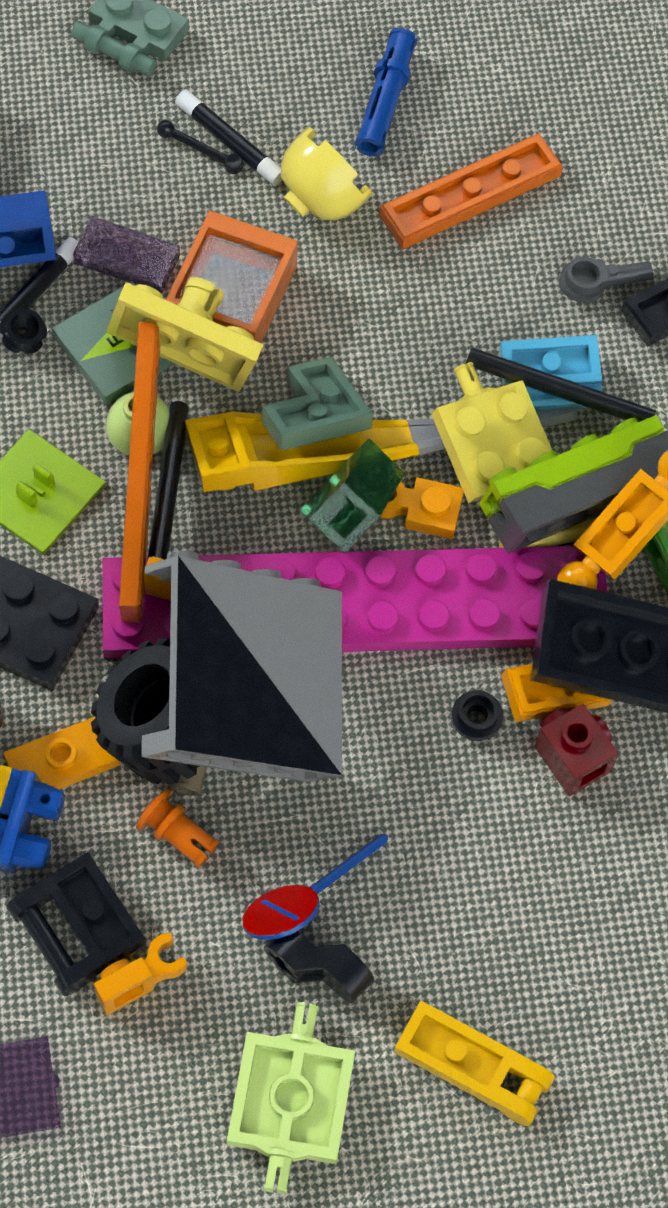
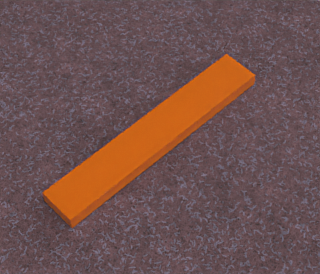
M139 322L119 597L121 621L127 623H140L143 617L145 587L143 572L147 556L160 359L159 326L156 325V322Z

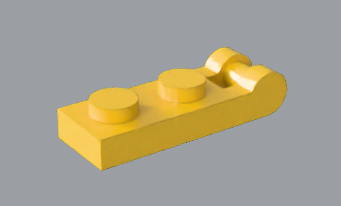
M420 1000L394 1048V1053L500 1110L514 1122L528 1127L531 1126L538 1112L535 1104L541 1092L547 1093L555 1079L554 1074L545 1067ZM508 1072L522 1081L516 1094L501 1087Z

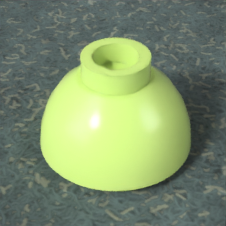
M134 392L120 397L109 410L106 420V433L109 441L118 451L126 455L130 453ZM158 396L153 454L164 448L165 434L169 421V407Z

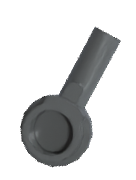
M579 257L572 260L562 269L559 284L563 293L571 300L579 303H590L598 300L603 295L605 287L651 280L653 269L649 261L617 266L605 265L600 259L594 260L588 257Z

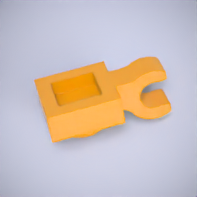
M171 933L161 934L152 940L145 960L142 957L131 963L128 959L119 960L100 973L101 979L93 983L96 998L106 1016L153 991L155 984L166 979L176 978L186 971L188 966L185 957H181L172 963L163 962L159 958L160 953L164 949L174 945V938Z

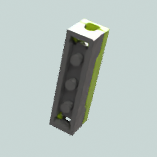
M655 415L640 422L636 418H630L617 425L611 431V434L598 438L596 434L588 435L576 442L569 451L559 455L555 450L549 451L536 458L530 464V467L520 471H516L514 467H511L493 476L488 482L490 487L480 500L479 505L485 516L489 518L488 521L507 554L599 516L640 469L655 479L658 475V461L662 454L668 450V432L664 431L665 427L658 416Z

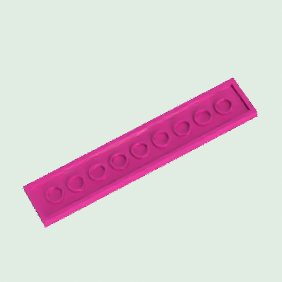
M575 546L523 547L507 554L504 548L199 555V560L206 562L217 560L237 561L241 563V569L247 571L259 569L277 570L281 572V578L317 579L321 582V587L342 591V652L535 647L543 585L549 579L557 580L560 570L566 564L574 561L581 562L585 558ZM122 557L102 558L104 658H122V655L129 650L136 652L139 645L147 641H151L155 645L160 638H168L170 640L171 601L145 594V587L143 617L140 623L121 621L119 597ZM600 570L597 574L596 590L608 593L606 573Z

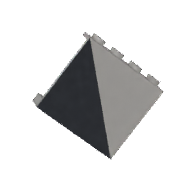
M192 551L170 552L167 554V559L145 566V574L158 576L160 581L167 582L171 580L169 729L142 735L141 757L303 782L341 776L342 591L321 587V582L317 579L281 578V572L277 570L241 569V563L237 561L199 560V554Z

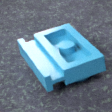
M597 335L501 341L499 346L500 357L602 391V373ZM503 379V386L514 383ZM525 386L536 411L570 407L577 409L588 408Z

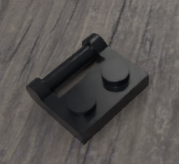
M88 852L14 897L6 907L16 922L22 921L57 976L54 983L63 996L77 992L105 968L146 945L145 937ZM50 900H53L88 954L87 957L77 963L73 962L40 911L42 905Z

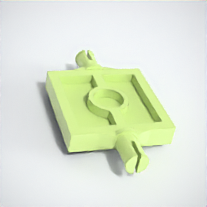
M298 1002L295 1005L296 1010L291 1034L269 1036L252 1032L246 1033L227 1136L228 1146L257 1150L266 1157H269L263 1190L273 1193L276 1173L280 1171L277 1194H287L292 1161L308 1159L337 1164L355 1050L328 1046L320 1040L313 1038L319 1007L309 1003L306 1024H303L305 1002Z

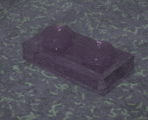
M91 216L73 252L74 264L127 282L132 281L135 285H147L163 293L180 257V246Z

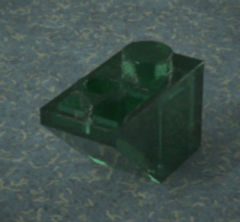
M368 438L310 498L300 511L341 551L346 553L381 516L405 473Z

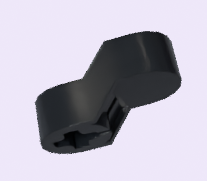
M296 931L291 935L272 939L264 946V950L271 961L293 983L324 981L336 994L349 1003H353L375 981L368 967L345 944L315 947L299 931Z

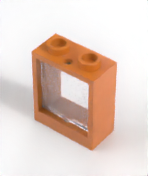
M209 210L166 300L176 305L179 304L189 278L197 277L215 284L214 289L220 288L224 292V298L217 307L213 322L226 328L228 326L242 328L252 334L255 341L262 344L297 268L298 241Z

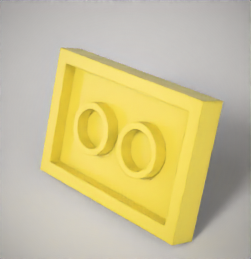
M197 277L188 279L183 297L177 305L163 299L162 294L150 286L142 284L134 286L126 282L106 331L108 334L137 346L139 322H156V325L159 326L160 357L237 392H240L264 345L255 341L252 334L236 326H228L226 328L213 322L217 307L224 298V292L220 288L214 289L215 284Z

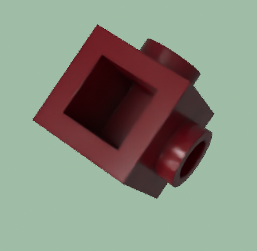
M584 704L569 712L566 708H560L541 722L535 749L569 797L612 772L619 753L611 743V732L603 719L598 715L592 716Z

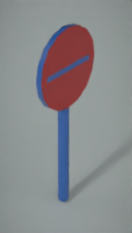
M380 834L310 887L303 885L283 886L257 898L246 909L242 917L243 928L246 933L252 938L272 940L291 935L305 927L316 916L320 907L317 894L387 843L388 836Z

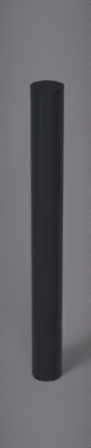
M471 347L466 364L473 362V366L477 370L512 382L523 380L527 387L623 420L636 418L640 422L656 414L655 409Z
M181 401L172 402L169 407V421L165 434L148 558L154 556L165 560L169 553L186 434L185 420H188L189 406Z

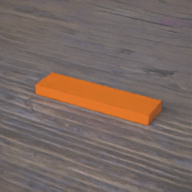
M540 133L381 205L379 216L403 250L560 177L563 166Z

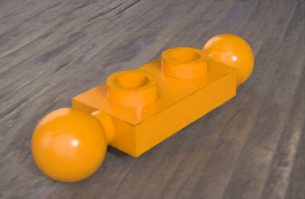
M668 450L662 454L658 461V475L655 479L640 469L574 543L576 549L585 558L581 562L574 561L566 564L560 570L557 581L596 590L597 574L600 570L615 580L668 521Z

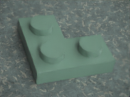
M332 356L287 366L286 382L297 398L262 405L261 421L281 451L369 430L372 427L373 413Z

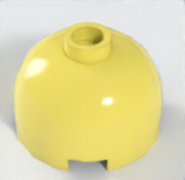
M306 127L286 149L281 162V178L289 190L284 199L302 217L308 212L322 220L336 221L348 217L373 195L372 191L366 185L359 190L353 183L359 174L326 140L317 146L312 141L316 135L315 131L311 127Z

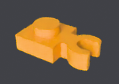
M390 476L381 477L379 491L389 493L395 499L389 502L375 499L373 514L385 519L394 518L399 514L407 516L405 529L453 540L464 495L462 487L416 477L414 489L405 488L404 484L397 478Z

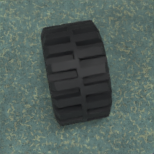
M160 638L155 645L151 641L144 642L139 645L136 652L129 650L122 655V661L117 666L113 664L107 671L109 676L106 681L99 684L96 691L99 698L92 703L91 714L96 717L91 722L92 732L98 736L96 741L103 749L142 779L145 778L150 783L159 784L161 781H164L166 784L178 783L181 775L186 779L196 775L197 768L200 766L141 757L142 735L169 729L170 640L168 638Z

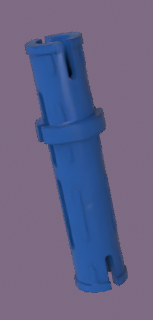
M394 28L390 31L383 58L376 64L373 73L376 79L354 143L357 146V150L364 155L379 156L383 153L387 133L395 113L400 92L408 84L411 75L409 63L418 41L415 38L416 35L408 29Z

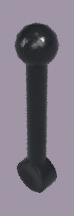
M162 120L158 123L157 132L161 137H172L225 164V169L230 174H237L242 171L243 159L239 154L226 155L175 129L174 124L169 120Z

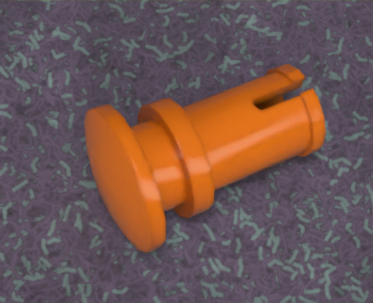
M167 788L146 806L135 829L141 832L147 826H150L155 830L153 837L158 841L164 838L191 860L197 868H200L208 858L207 855L192 843L196 841L210 854H213L220 841L214 839L184 814L186 808L182 804L174 806L169 801L174 791Z

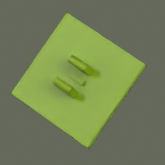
M28 429L0 460V525L44 556L106 486V481Z

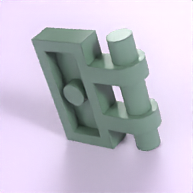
M96 0L88 10L89 22L94 25L91 27L81 21H77L72 28L71 37L84 43V49L95 55L103 53L117 60L120 68L130 73L138 71L150 77L155 72L157 61L148 55L152 54L166 61L189 31V19L153 0ZM117 36L127 41L128 44L125 45L122 42L114 39V37Z

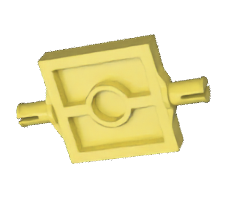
M468 362L466 365L462 364L453 370L464 396L459 401L437 407L431 413L468 504L482 499L490 487L489 480L497 473L514 467L516 471H520L530 467V464L542 454L553 451L523 380L499 388H483L473 362Z

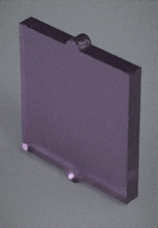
M48 1036L0 1045V1139L61 1128L56 1088L60 1086V1078L53 1073Z

